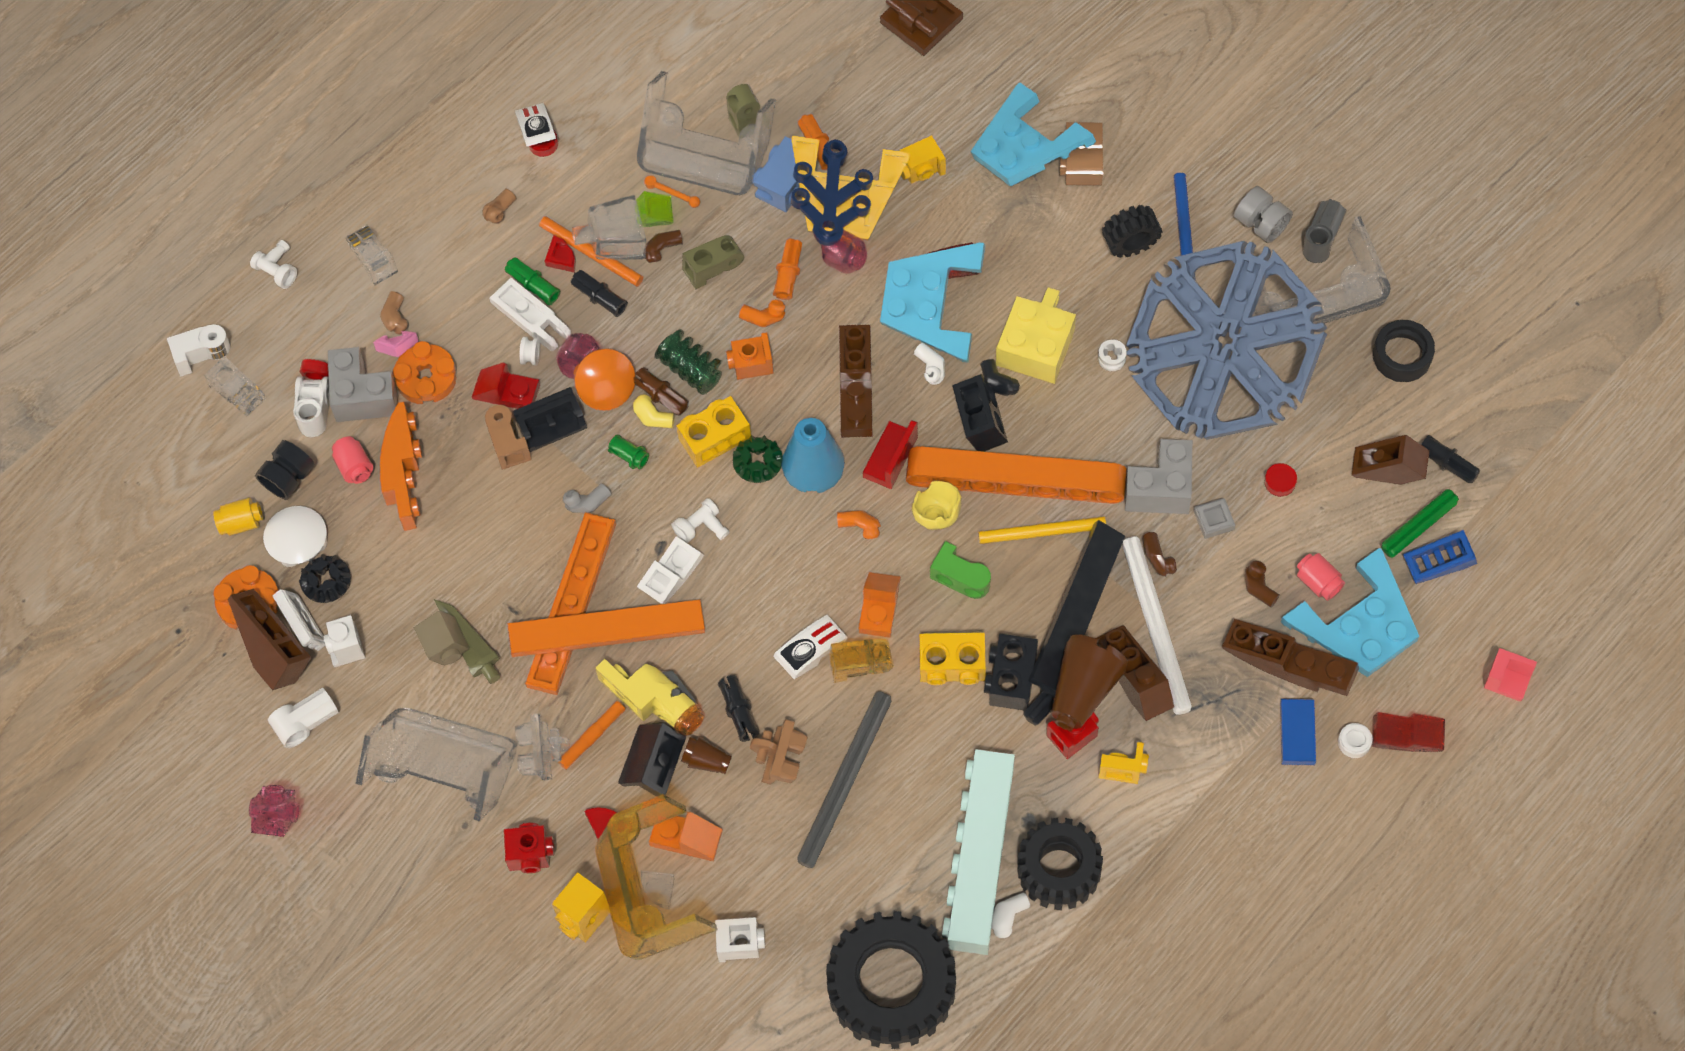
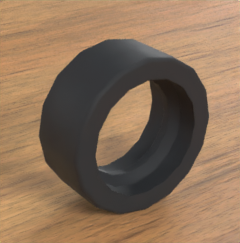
M1412 320L1393 321L1380 330L1373 348V361L1377 370L1386 378L1396 382H1411L1427 373L1434 357L1435 342L1431 333L1422 324ZM1395 338H1408L1415 341L1422 349L1420 361L1410 365L1393 361L1385 352L1388 341Z

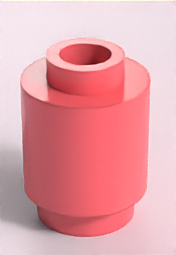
M351 436L337 440L332 446V458L347 483L355 484L365 482L373 471V465L361 443Z
M1311 553L1306 555L1297 565L1299 569L1297 577L1319 598L1323 596L1328 601L1337 595L1345 585V582L1341 579L1342 574L1320 553L1314 556Z

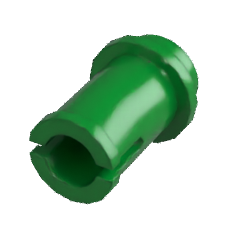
M619 434L615 435L608 445L609 449L607 451L629 463L631 469H642L649 459V453L646 452L644 446L637 447Z

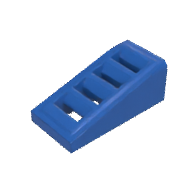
M1464 530L1403 554L1415 584L1454 573L1477 564L1475 554ZM1455 546H1459L1463 554L1458 559L1453 549ZM1447 550L1451 561L1445 563L1440 551ZM1433 553L1439 564L1435 568H1433L1428 555ZM1422 557L1427 571L1421 573L1416 562L1417 558Z

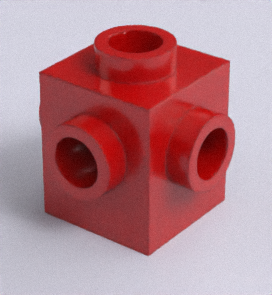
M523 823L519 825V828L504 829L505 862L509 871L521 870L522 873L531 874L540 872L541 868H549V856H554L553 836H547L544 825Z

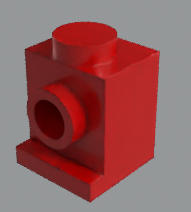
M1093 712L1081 728L1073 729L1072 731L1059 727L1052 720L1047 724L1046 736L1068 760L1098 736L1099 727L1096 724L1099 723V719Z

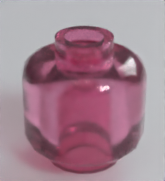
M846 230L843 231L842 238L834 245H821L824 263L841 273L850 274L857 271L866 262L867 250L865 242L862 238Z
M570 334L565 338L557 352V365L562 374L570 379H575V367L588 354L601 348L595 339L588 334Z

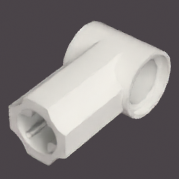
M321 688L294 706L284 705L278 708L269 716L268 723L284 747L292 748L302 743L309 736L310 730L339 712L324 688Z

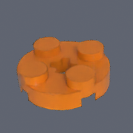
M425 341L417 342L413 347L407 349L400 355L393 368V376L400 394L408 401L416 404H423V401L431 400L433 402L441 401L450 394L456 384V368L452 356L442 347ZM430 369L432 374L430 378L426 376L422 379L418 378L421 370Z
M249 565L243 569L231 572L214 589L213 595L215 597L217 613L230 628L236 630L238 628L228 602L230 595L254 589L275 614L278 611V605L273 598V595L279 591L275 581L269 574L258 570L255 566Z

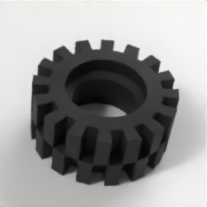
M1138 205L1136 209L1134 206H1131L1128 211L1123 209L1119 211L1120 214L1118 216L1112 215L1110 217L1112 221H1106L1104 223L1105 227H1102L1103 236L1112 255H1117L1119 258H1122L1123 255L1131 257L1132 253L1138 255L1140 250L1144 249L1146 251L1150 249L1149 245H1155L1157 243L1156 239H1160L1161 233H1163L1153 209L1147 205L1145 207Z

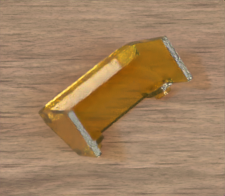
M664 794L614 814L595 846V853L618 947L623 955L634 960L650 957L718 930L715 923L696 914L666 924L660 909L645 904L630 844L638 838L641 830L687 812L685 805Z

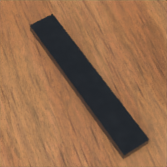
M1100 520L1095 522L1028 680L1053 696L1056 694L1066 643L1072 635H1085L1125 539V535Z

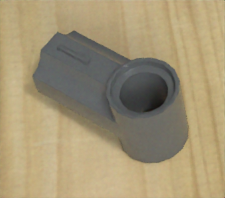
M1332 199L1321 201L1311 226L1306 230L1303 255L1308 261L1322 263L1329 258L1332 244L1346 214V209L1340 202Z

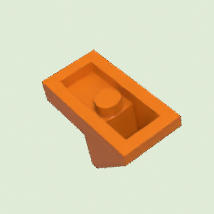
M869 572L863 588L864 600L859 633L891 638L901 580L900 576Z
M658 811L649 845L714 862L723 830L692 812H687L686 818Z

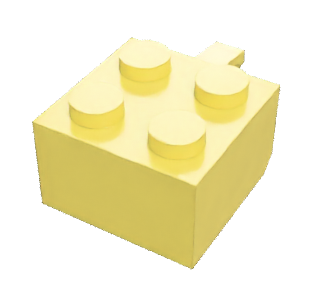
M1048 287L1041 303L1016 297L996 348L997 366L1055 384L1073 338L1076 314L1056 308L1059 301V290Z

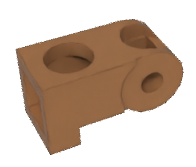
M494 405L489 408L485 414V422L501 469L503 470L532 460L525 437L515 438L514 432L516 428L510 409L504 405Z

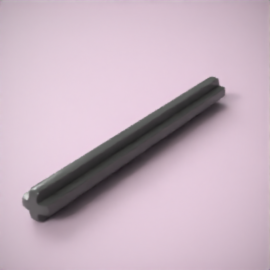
M877 691L802 846L797 857L798 863L807 868L815 866L892 702L891 696L884 692Z

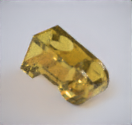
M869 639L831 644L829 660L834 683L847 681L849 677L885 673L894 667L889 641L886 639Z

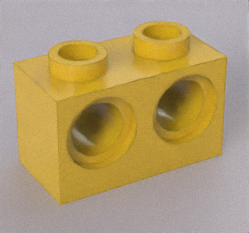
M731 396L723 400H715L707 409L696 415L686 416L681 420L680 424L676 425L678 439L697 468L739 445L740 441L744 442L751 436L750 424ZM724 419H730L733 421L728 425H722L719 423ZM697 434L705 435V437L700 440L692 439V437Z
M985 633L919 634L920 682H927L930 685H943L946 682L959 681L964 685H973L979 681H985ZM938 656L944 659V662L939 665H933L928 660ZM965 656H972L977 661L973 664H965L961 659Z

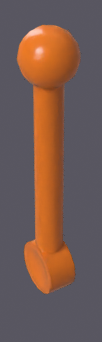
M652 175L647 176L644 180L645 186L649 189H660L689 202V205L693 208L700 205V199L697 196L690 197L657 182L656 178Z

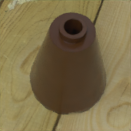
M1072 635L1065 646L1051 713L1056 719L1055 723L1065 730L1072 731L1074 728H1081L1125 674L1128 666V660L1121 652L1108 645L1106 650L1097 646L1098 639L1093 637Z

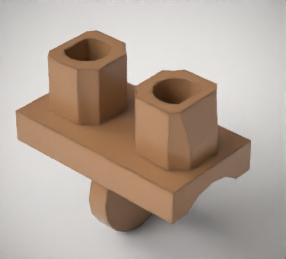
M785 719L783 726L776 727L772 742L773 732L764 730L762 739L755 738L751 740L750 749L757 753L755 762L765 764L766 757L768 756L761 782L771 785L776 780L792 783L796 780L799 764L786 760V752L789 751L800 755L805 748L808 736L793 729L795 722Z

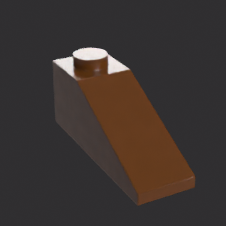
M254 589L230 595L228 602L253 668L272 691L295 684L310 661L311 656Z

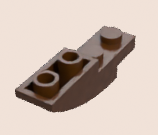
M839 325L841 438L873 437L870 325Z
M1234 619L1222 645L1223 650L1268 674L1315 692L1322 688L1348 696L1359 670L1358 662L1297 644L1295 637Z

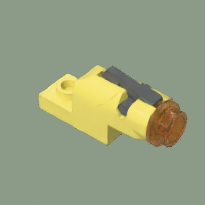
M605 659L595 667L598 679L641 720L645 721L653 713L669 723L679 733L683 732L686 735L692 734L702 724L704 715L700 713L701 708L696 704L694 697L673 671L661 672L656 667L645 664L629 678L622 667L618 664L612 666Z

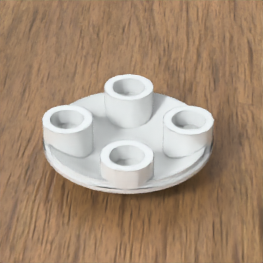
M292 506L280 510L268 521L264 530L263 540L266 550L275 560L281 562L286 567H293L296 564L309 561V559L314 558L327 546V529L324 520L316 511L307 507Z

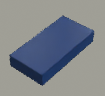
M1281 699L1282 765L1315 766L1314 700Z

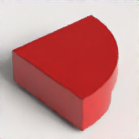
M553 235L544 260L545 266L575 273L576 261L572 249L564 239Z
M597 807L584 811L598 842L629 829L625 819L611 809Z

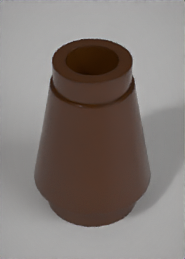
M690 737L681 762L688 764L687 768L726 774L732 756L698 737V740Z

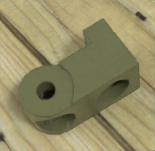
M740 84L733 87L726 96L728 119L739 139L766 128V120L760 111V104L748 84Z
M724 235L682 254V270L696 290L706 285V280L721 274L723 271H730L739 266L744 260V254L732 236Z

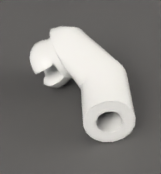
M919 344L914 351V355L926 364L925 380L932 385H937L945 377V360L926 344Z
M1024 892L1003 900L995 906L991 927L998 938L1009 937L1012 933L1015 914L1030 908L1029 899Z

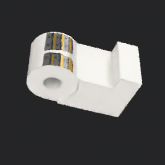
M215 324L199 327L167 338L180 377L192 373L190 365L208 359H222L230 351V343L225 330Z

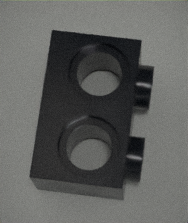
M982 374L952 385L966 439L977 451L985 452L1008 443L994 389Z
M999 634L998 645H991L989 663L994 664L993 675H986L984 693L989 694L990 706L1023 711L1028 708L1032 683L1028 680L1036 663L1038 639ZM1009 653H1017L1021 658L1017 661H1010L1005 656ZM1003 683H1012L1016 688L1012 691H1004L1000 686Z

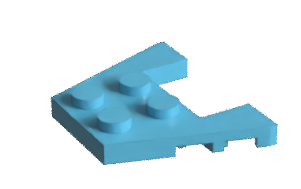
M1020 82L1013 89L971 150V154L977 162L1009 186H1013L1046 169L1044 165L1058 157L1066 159L1070 157L1069 153L1082 145H1085L1087 148L1096 142L1093 134L1077 122L1071 125L1054 141H1050L1022 121L1020 118L1040 101L1036 93Z
M979 242L890 261L881 311V324L914 340L928 344L940 352L943 351L954 356L962 362L969 363L972 334L941 330L949 272L951 270L982 273L985 244Z
M1380 548L1357 563L1356 566L1357 571L1375 590L1374 593L1329 625H1326L1305 601L1284 615L1281 620L1284 626L1290 630L1291 628L1308 637V641L1311 643L1316 642L1331 651L1332 655L1358 662V672L1366 677H1369L1409 648L1419 638L1417 629L1386 557Z

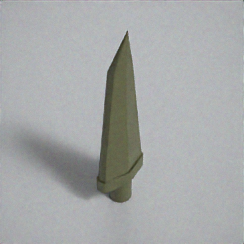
M434 599L440 611L456 618L470 648L462 656L472 676L477 677L483 673L490 684L498 681L500 675L493 666L500 659L498 654L491 649L454 606Z

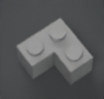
M359 347L328 350L330 407L336 422L390 417L398 404L397 386L392 372L366 374L365 362Z
M1161 439L1158 453V468L1128 466L1125 511L1189 514L1192 495L1193 440Z

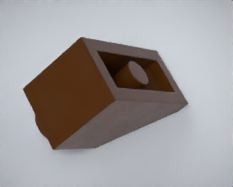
M1408 435L1355 447L1352 476L1398 485L1426 479L1429 450Z

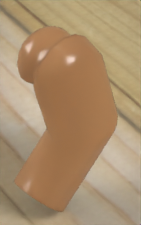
M505 188L494 200L483 207L482 215L484 219L492 223L500 222L503 218V212L517 199L516 196L509 189Z
M391 291L382 308L380 318L388 331L402 334L401 331H405L408 326L407 320L401 318L398 312L404 297L397 292Z

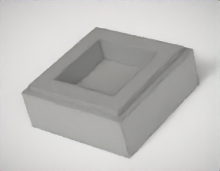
M1225 498L1194 507V514L1204 539L1235 530L1236 525Z

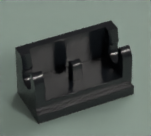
M571 387L513 411L516 424L522 437H525L529 452L587 429L583 418L584 415Z

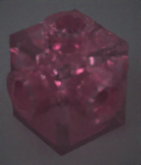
M281 785L263 786L257 796L252 797L250 801L251 833L284 837L292 823H296L299 817L300 805L295 802V790L285 789Z

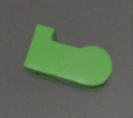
M945 541L930 567V579L970 598L979 599L986 596L991 583L989 569L984 564L970 563L956 556L957 547Z

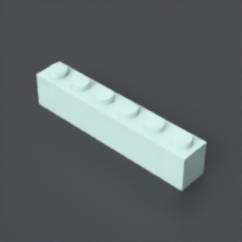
M975 749L974 760H967L965 779L971 780L969 791H963L960 809L961 811H966L965 823L958 822L956 842L962 843L960 854L953 855L951 874H957L956 886L949 885L947 906H953L951 918H944L942 938L948 939L949 950L988 955L1013 778L1014 754Z

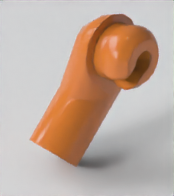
M775 299L768 304L767 308L761 311L744 304L740 310L739 319L760 327H767L784 318L785 304L781 300Z
M862 510L837 512L838 528L858 526L863 529V537L865 539L879 537L880 522L867 512Z

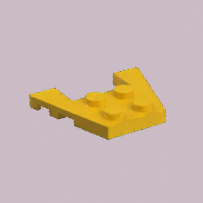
M792 136L791 142L795 164L799 162L809 163L812 167V175L826 189L827 173L815 171L819 140ZM882 150L878 180H873L872 186L868 190H861L836 208V216L852 207L853 199L856 196L864 195L871 201L869 213L863 217L859 216L843 227L842 237L869 240L910 158V153ZM804 170L798 171V173L802 175L807 174V172ZM839 175L838 190L853 181L855 177ZM859 178L861 182L868 181V179ZM799 183L800 188H804L809 192V202L823 215L824 206L803 183ZM857 204L859 208H866L864 204ZM805 216L807 230L812 232L814 224ZM824 227V229H825L826 231H832V230H833V229H831V228H829V227Z

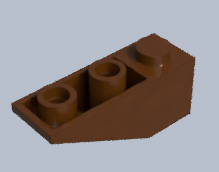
M1124 625L1095 638L1098 639L1097 645L1106 650L1108 645L1121 652L1128 660L1126 672L1119 680V683L1132 705L1145 721L1174 708L1168 679Z

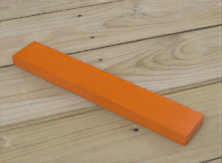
M585 512L548 618L586 614L616 527L614 519ZM573 650L535 654L525 683L526 687L558 695Z
M700 600L507 623L512 657L705 633Z

